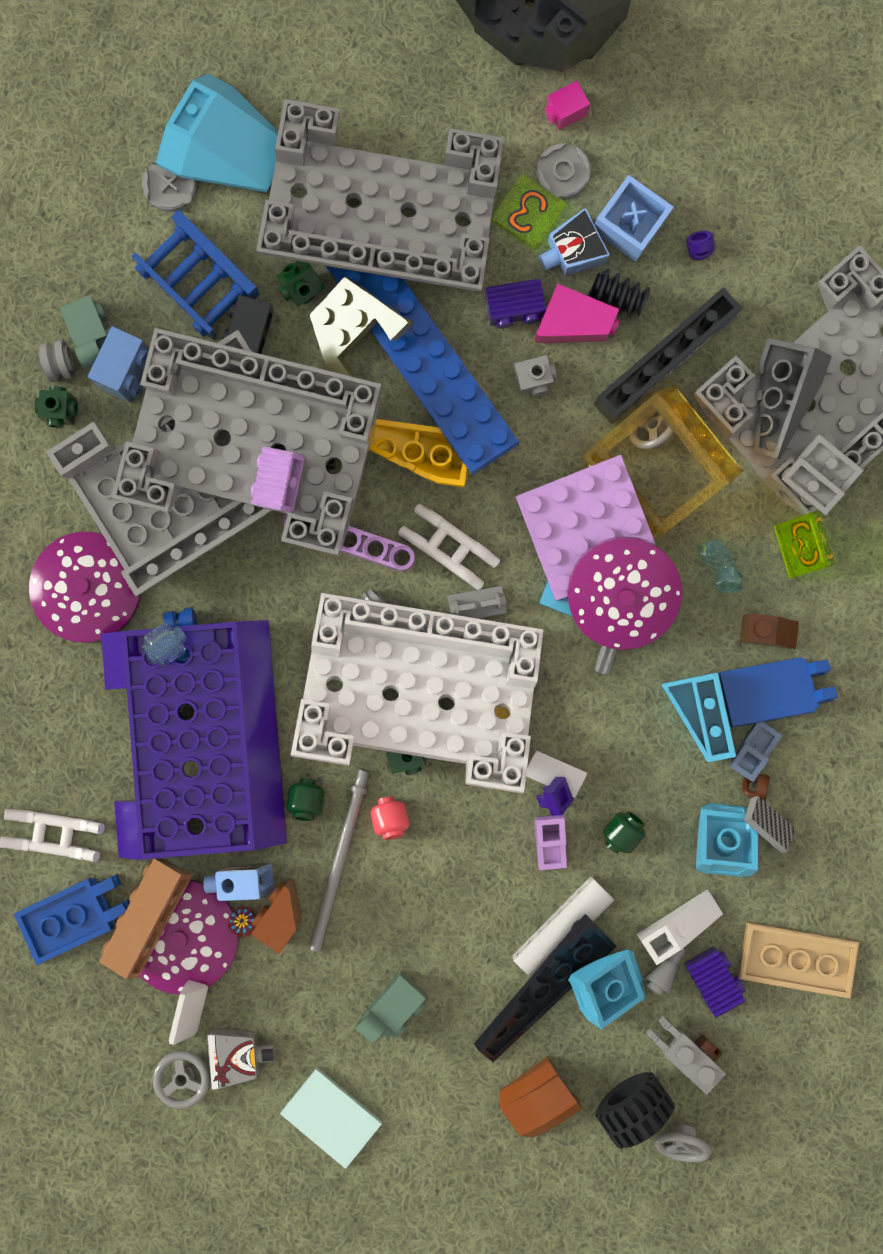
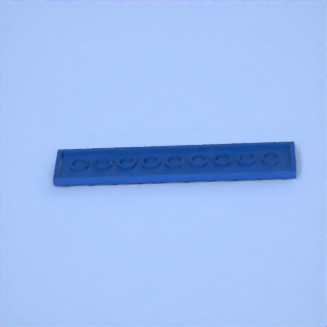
M325 266L337 284L344 277L353 279L376 295V298L396 309V312L409 318L414 323L397 341L390 340L378 322L370 331L472 476L519 445V440L402 278Z

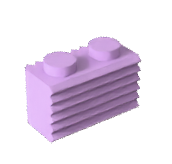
M263 446L262 453L257 458L259 470L257 471L256 482L251 487V496L253 498L251 504L293 513L305 455Z

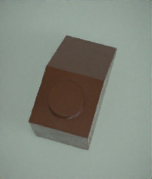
M752 613L743 615L740 643L796 649L799 621Z

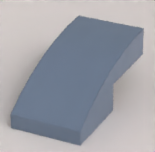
M764 722L754 724L735 753L736 757H733L729 766L754 782L769 761L768 756L783 735Z

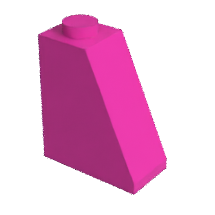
M557 284L536 333L535 342L606 341L608 335L614 336L620 320L616 316L619 309Z

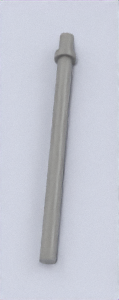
M359 769L355 785H351L350 790L353 791L309 948L313 951L320 952L363 794H367L368 789L365 787L369 771Z

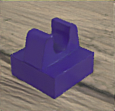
M555 777L549 786H544L543 795L536 796L539 806L549 809L551 816L563 815L574 801L565 777Z

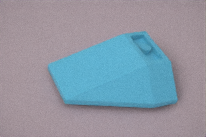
M206 74L192 80L166 124L156 165L181 178L268 193L272 185L276 164L275 147L278 131L233 86L210 74Z

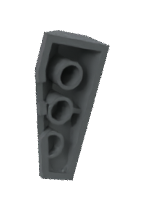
M767 338L758 365V375L761 376L760 391H757L759 416L755 421V453L781 459L823 383L832 357L831 355L814 347Z

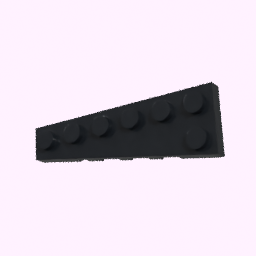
M586 914L574 922L571 931L476 1040L474 1045L478 1051L490 1061H496L572 989L571 983L568 981L571 974L594 961L606 957L617 947L615 943Z

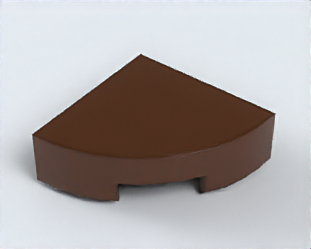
M701 1034L696 1039L695 1043L712 1060L716 1062L720 1058L722 1051L704 1034Z

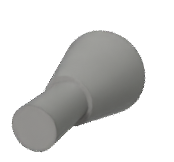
M683 948L664 960L645 978L649 982L647 987L659 996H662L663 993L670 994L678 968L677 965L686 950Z

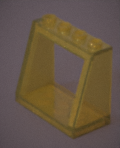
M674 384L656 392L583 455L587 467L611 459L612 457L608 451L655 413L659 412L713 482L663 521L633 484L654 541L744 472Z

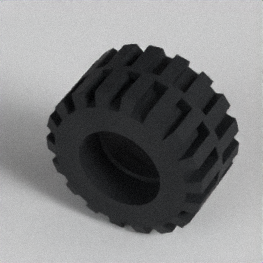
M644 1072L634 1075L614 1087L597 1107L595 1117L616 1147L623 1149L638 1145L656 1134L671 1117L675 1105L652 1072Z

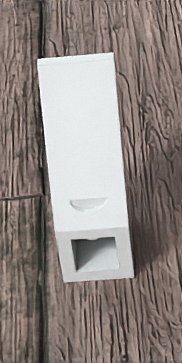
M707 889L636 935L652 960L658 965L682 950L722 916L723 913Z

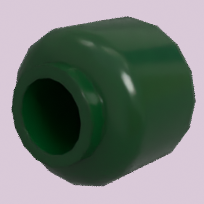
M302 778L299 783L289 787L286 809L295 820L314 821L315 817L320 816L323 812L325 791L322 787L316 785V780Z
M630 811L626 813L618 812L603 830L607 840L605 842L606 846L617 854L620 851L628 854L632 853L646 835L643 828L645 826L644 822Z

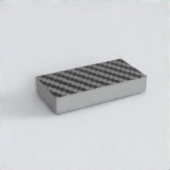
M759 796L751 798L744 821L780 853L788 852L795 828Z

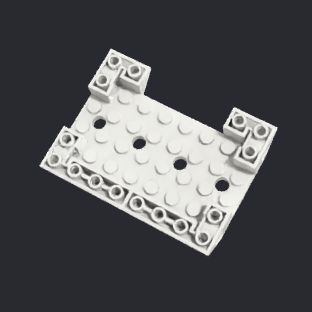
M321 593L311 645L309 669L303 699H301L291 756L349 766L353 746L464 763L466 764V785L524 793L531 736H528L533 691L538 680L543 629ZM330 680H339L343 685L342 689L338 692L328 690L326 685ZM386 689H394L399 697L394 701H388L383 697L382 693ZM442 698H449L453 701L454 707L451 710H443L439 706L438 701ZM505 707L509 711V717L507 719H499L495 715L494 709Z

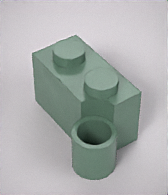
M89 295L59 307L74 343L77 358L84 369L93 366L111 327L107 328L104 319L108 317L101 302L97 303Z
M400 971L364 1012L355 1029L371 1043H374L381 1034L388 1039L392 1035L398 1038L408 1025L405 1022L412 1014L416 1017L426 1006L427 1003L424 1001L426 999V992L404 972Z

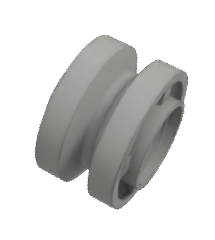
M64 339L57 340L54 347L49 342L40 344L39 359L47 379L50 382H56L60 380V375L65 379L74 378L75 362L72 351Z

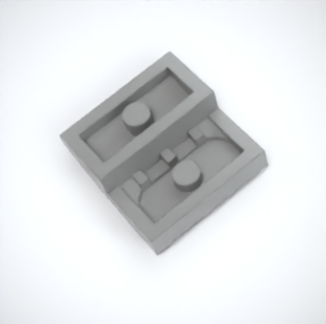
M818 434L781 479L824 515H827L864 470Z

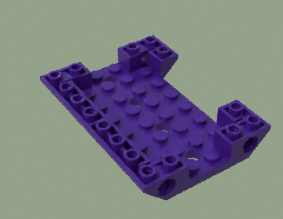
M269 620L226 622L101 634L105 690L127 688L135 799L114 801L119 858L143 860L258 850L286 844L287 834ZM182 646L186 647L190 653L189 660L185 663H180L175 658L176 650ZM185 703L192 705L194 708V716L190 720H185L180 715V708ZM187 761H195L198 764L199 772L196 776L192 777L185 773L184 766ZM192 818L202 820L204 828L201 833H194L190 830L189 821Z

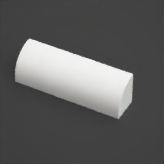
M591 876L512 955L513 961L531 977L571 931L574 922L581 919L585 914L594 922L611 905L614 899Z

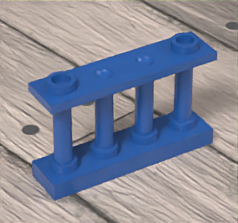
M178 210L171 217L176 225L173 229L175 232L145 261L136 252L131 255L137 263L134 268L145 280L151 277L195 321L192 326L201 336L205 337L208 334L214 340L217 335L211 326L238 300V296L256 299L260 293L257 287ZM189 239L195 245L193 247L194 251L163 280L153 269L178 244ZM209 258L215 264L212 267L213 271L182 299L172 288L201 260L205 261ZM228 277L234 283L231 286L232 290L202 319L191 307L221 278L224 280Z

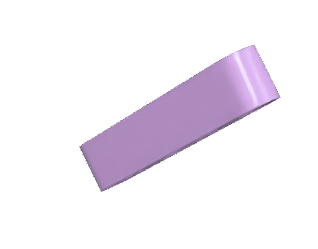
M285 514V516H284V520H283L284 527H285V523H286V519H287V515H288V514ZM349 526L347 535L354 534L357 536V543L351 548L342 545L340 552L398 572L409 571L415 564L414 552L410 547ZM373 543H380L384 546V551L380 556L374 557L369 554V547ZM399 552L408 553L410 555L409 563L404 566L396 564V554Z

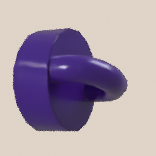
M698 231L692 233L686 239L689 256L693 260L706 259L715 250L714 236L710 231Z

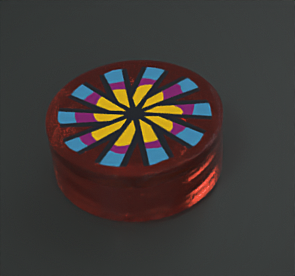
M239 907L232 912L228 926L239 937L250 936L256 928L251 923L257 915L247 907Z

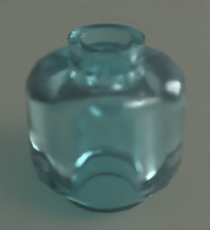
M163 623L144 636L145 644L141 647L154 665L159 663L161 666H167L185 653L183 642L187 638L178 626L172 628L169 624Z

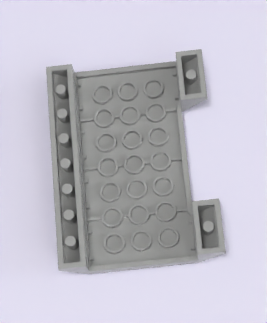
M239 330L218 342V344L253 352ZM172 417L165 418L161 423L163 432H171L175 427V420ZM96 422L90 423L46 451L59 474L69 479L125 569L121 574L136 597L272 512V510L185 488L181 490L169 513L112 499L125 443L116 448ZM222 431L216 437V442L219 446H226L231 440V435L228 431ZM134 437L128 440L127 442L133 443ZM276 445L275 447H273L275 449L286 451V448L283 445Z

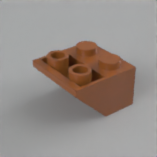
M291 878L286 884L282 881L268 899L272 902L271 906L265 905L251 923L256 927L251 935L278 954L281 953L302 922L296 883Z

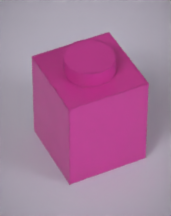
M578 81L548 95L545 114L551 124L555 123L559 130L588 115L590 103Z

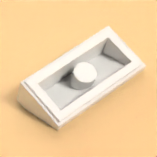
M537 750L533 752L526 773V777L547 786L555 777H565L574 798L587 775V772Z
M191 980L186 982L179 995L169 1044L174 1045L197 1033L208 990L207 985Z

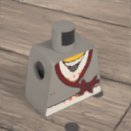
M212 1028L207 1034L211 1090L254 1080L260 1073V1063L275 1062L274 1044L258 1045L257 1031Z

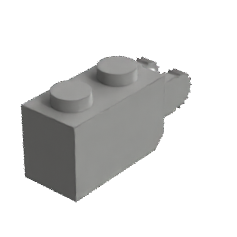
M662 1016L659 1022L665 1030L671 1033V1036L664 1041L652 1029L648 1031L647 1035L681 1072L708 1095L726 1073L680 1027L676 1028Z

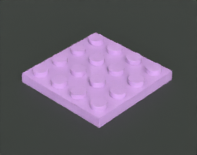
M621 455L515 496L556 601L567 597L568 582L575 564L594 545L610 538L623 536L641 538L655 544Z

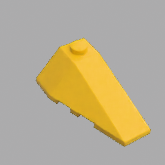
M381 419L376 420L369 451L436 484L465 487L469 471L438 427Z

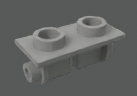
M502 586L447 596L452 615L477 619L507 613Z

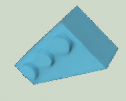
M717 672L661 683L707 762L736 757Z

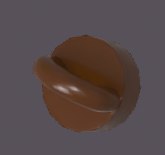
M760 773L755 779L757 781L755 792L749 789L751 781L745 777L742 782L744 794L750 798L759 796L766 801L770 781L769 775Z

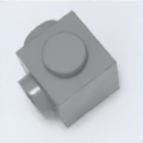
M547 355L514 363L513 372L520 396L532 393L533 397L544 395L549 392V388H552L553 379H557L554 363L548 362Z

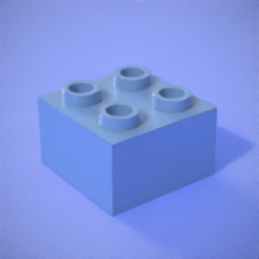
M112 326L89 372L88 378L101 390L132 403L133 399L138 398L143 390V386L140 383L149 347L143 340Z

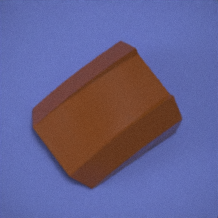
M548 1056L500 1090V1109L519 1136L532 1138L561 1124L583 1109L581 1102L574 1093L572 1094Z

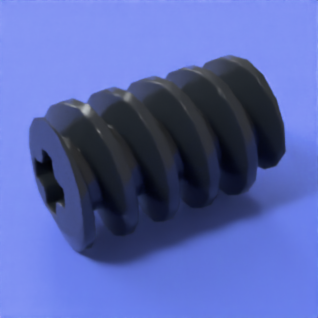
M607 268L602 274L598 272L588 296L592 298L595 294H598L597 300L603 302L605 299H608L607 304L610 306H614L617 303L618 313L628 308V318H631L637 312L638 320L650 295V288L646 287L640 292V283L638 282L632 288L629 287L630 278H626L622 283H619V273H616L610 279V269Z

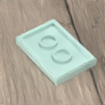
M316 1067L280 1113L345 1169L382 1124V1121L318 1067Z

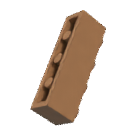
M155 858L145 867L143 871L144 878L139 887L135 888L132 892L127 910L118 918L116 922L117 928L112 938L103 946V955L99 963L125 979L139 978L193 876L167 859Z

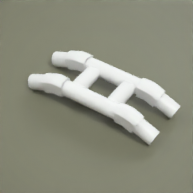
M418 504L414 512L438 529L429 542L406 526L400 528L398 535L455 573V575L476 590H480L484 585V581L463 566L461 562L469 551L493 568L499 564L500 559L442 516L424 505ZM446 535L460 543L452 557L438 549Z
M5 808L4 820L35 823L32 839L1 836L0 848L34 851L91 862L99 860L100 853L98 851L80 846H71L74 830L102 834L105 827L103 823L37 811ZM46 825L62 827L60 844L44 842Z

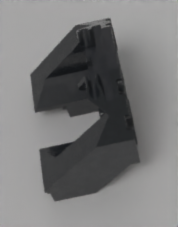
M456 0V2L474 26V32L513 64L523 65L525 63L564 72L584 59H592L626 19L631 0ZM531 1L535 4V7L528 9L525 7V3Z

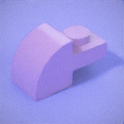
M564 815L535 817L534 827L539 870L567 868Z

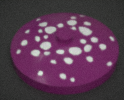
M94 532L68 534L48 545L37 558L29 581L31 604L41 623L55 635L66 640L81 643L101 641V634L121 631L136 613L141 595L136 597L121 574L125 569L105 537Z
M615 537L594 545L577 561L568 582V604L575 623L591 640L613 649H634L655 641L671 627L680 610L682 584L676 566L670 557L658 546L641 538Z
M190 880L140 977L152 987L171 994H180L189 980L205 984L208 987L218 981L232 964L239 942V933L236 932L237 928L234 930L231 928L234 924H230V919H234L232 917L234 911L229 902L218 901L217 893H205L204 883Z

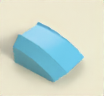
M709 803L701 807L697 839V871L704 874L735 876L738 878L753 876L758 871V833L744 821L748 808Z
M631 950L617 952L594 961L571 974L568 979L579 1004V1009L589 1022L601 1030L645 999L644 980L634 952Z

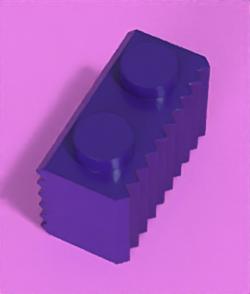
M541 279L491 286L485 289L490 326L497 325V328L504 329L513 326V322L524 321V324H534L544 317L546 307Z
M711 947L684 962L715 1018L746 1002L742 995L746 990L737 976L734 978L731 976L728 968L732 965L723 951L719 953L714 947Z

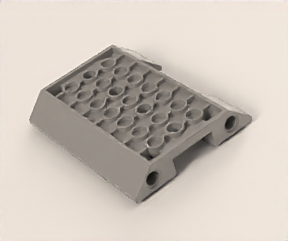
M284 99L275 147L276 164L269 200H265L256 254L478 292L482 291L489 245V230L504 138L449 128L444 165L336 146L340 109ZM296 189H302L307 194L303 198H295L292 192ZM355 198L362 204L357 208H352L346 202L349 199ZM404 208H411L416 214L413 217H405L401 211ZM459 217H464L469 220L470 224L462 227L455 220Z
M860 245L817 283L828 312L793 342L817 348L832 357L823 383L812 401L813 409L810 412H806L781 459L754 452L755 421L759 416L757 391H760L761 376L758 374L755 376L737 356L732 358L694 393L707 420L785 504L807 518L817 508L781 478L818 434L861 469L883 451V336L880 332L883 326V269ZM847 361L853 365L854 371L852 375H845L841 372V362Z
M154 328L140 385L146 388L133 443L125 442L111 498L169 513L181 490L185 488L253 505L251 504L253 499L251 487L256 482L257 471L259 470L257 458L262 453V447L273 448L276 445H283L286 451L305 455L294 512L290 513L258 505L253 506L288 514L281 539L282 542L339 556L349 530L377 420L382 384ZM167 417H172L175 420V427L171 432H163L161 429V423ZM222 431H228L231 435V440L226 446H219L216 442L218 433ZM331 459H339L342 462V469L337 474H330L327 471L326 466Z

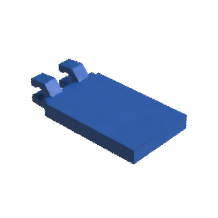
M800 657L720 672L719 679L731 728L812 714L816 712L817 708H820L819 704L833 702L834 699L838 698L836 688L829 687L815 691L812 677L826 675L827 672L831 671L828 660L815 661L808 664L807 659L803 660Z
M117 874L101 882H98L97 878L92 879L90 877L14 913V917L36 965L115 928V919L119 918L130 904L128 899L110 908L105 898V892L121 885Z

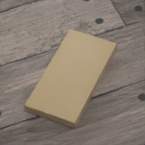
M746 922L738 978L851 999L859 942Z

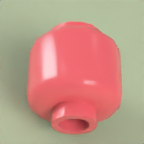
M393 796L379 799L378 805L371 809L370 815L376 835L382 836L383 840L396 839L405 835L404 831L410 826L405 803L395 801Z

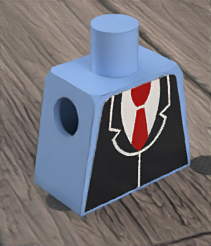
M585 208L550 233L547 243L551 250L538 257L545 271L559 265L564 276L607 263L610 254Z
M272 863L225 867L217 871L214 876H205L204 891L205 893H217L218 901L261 899L274 891ZM260 876L262 877V885L259 883Z

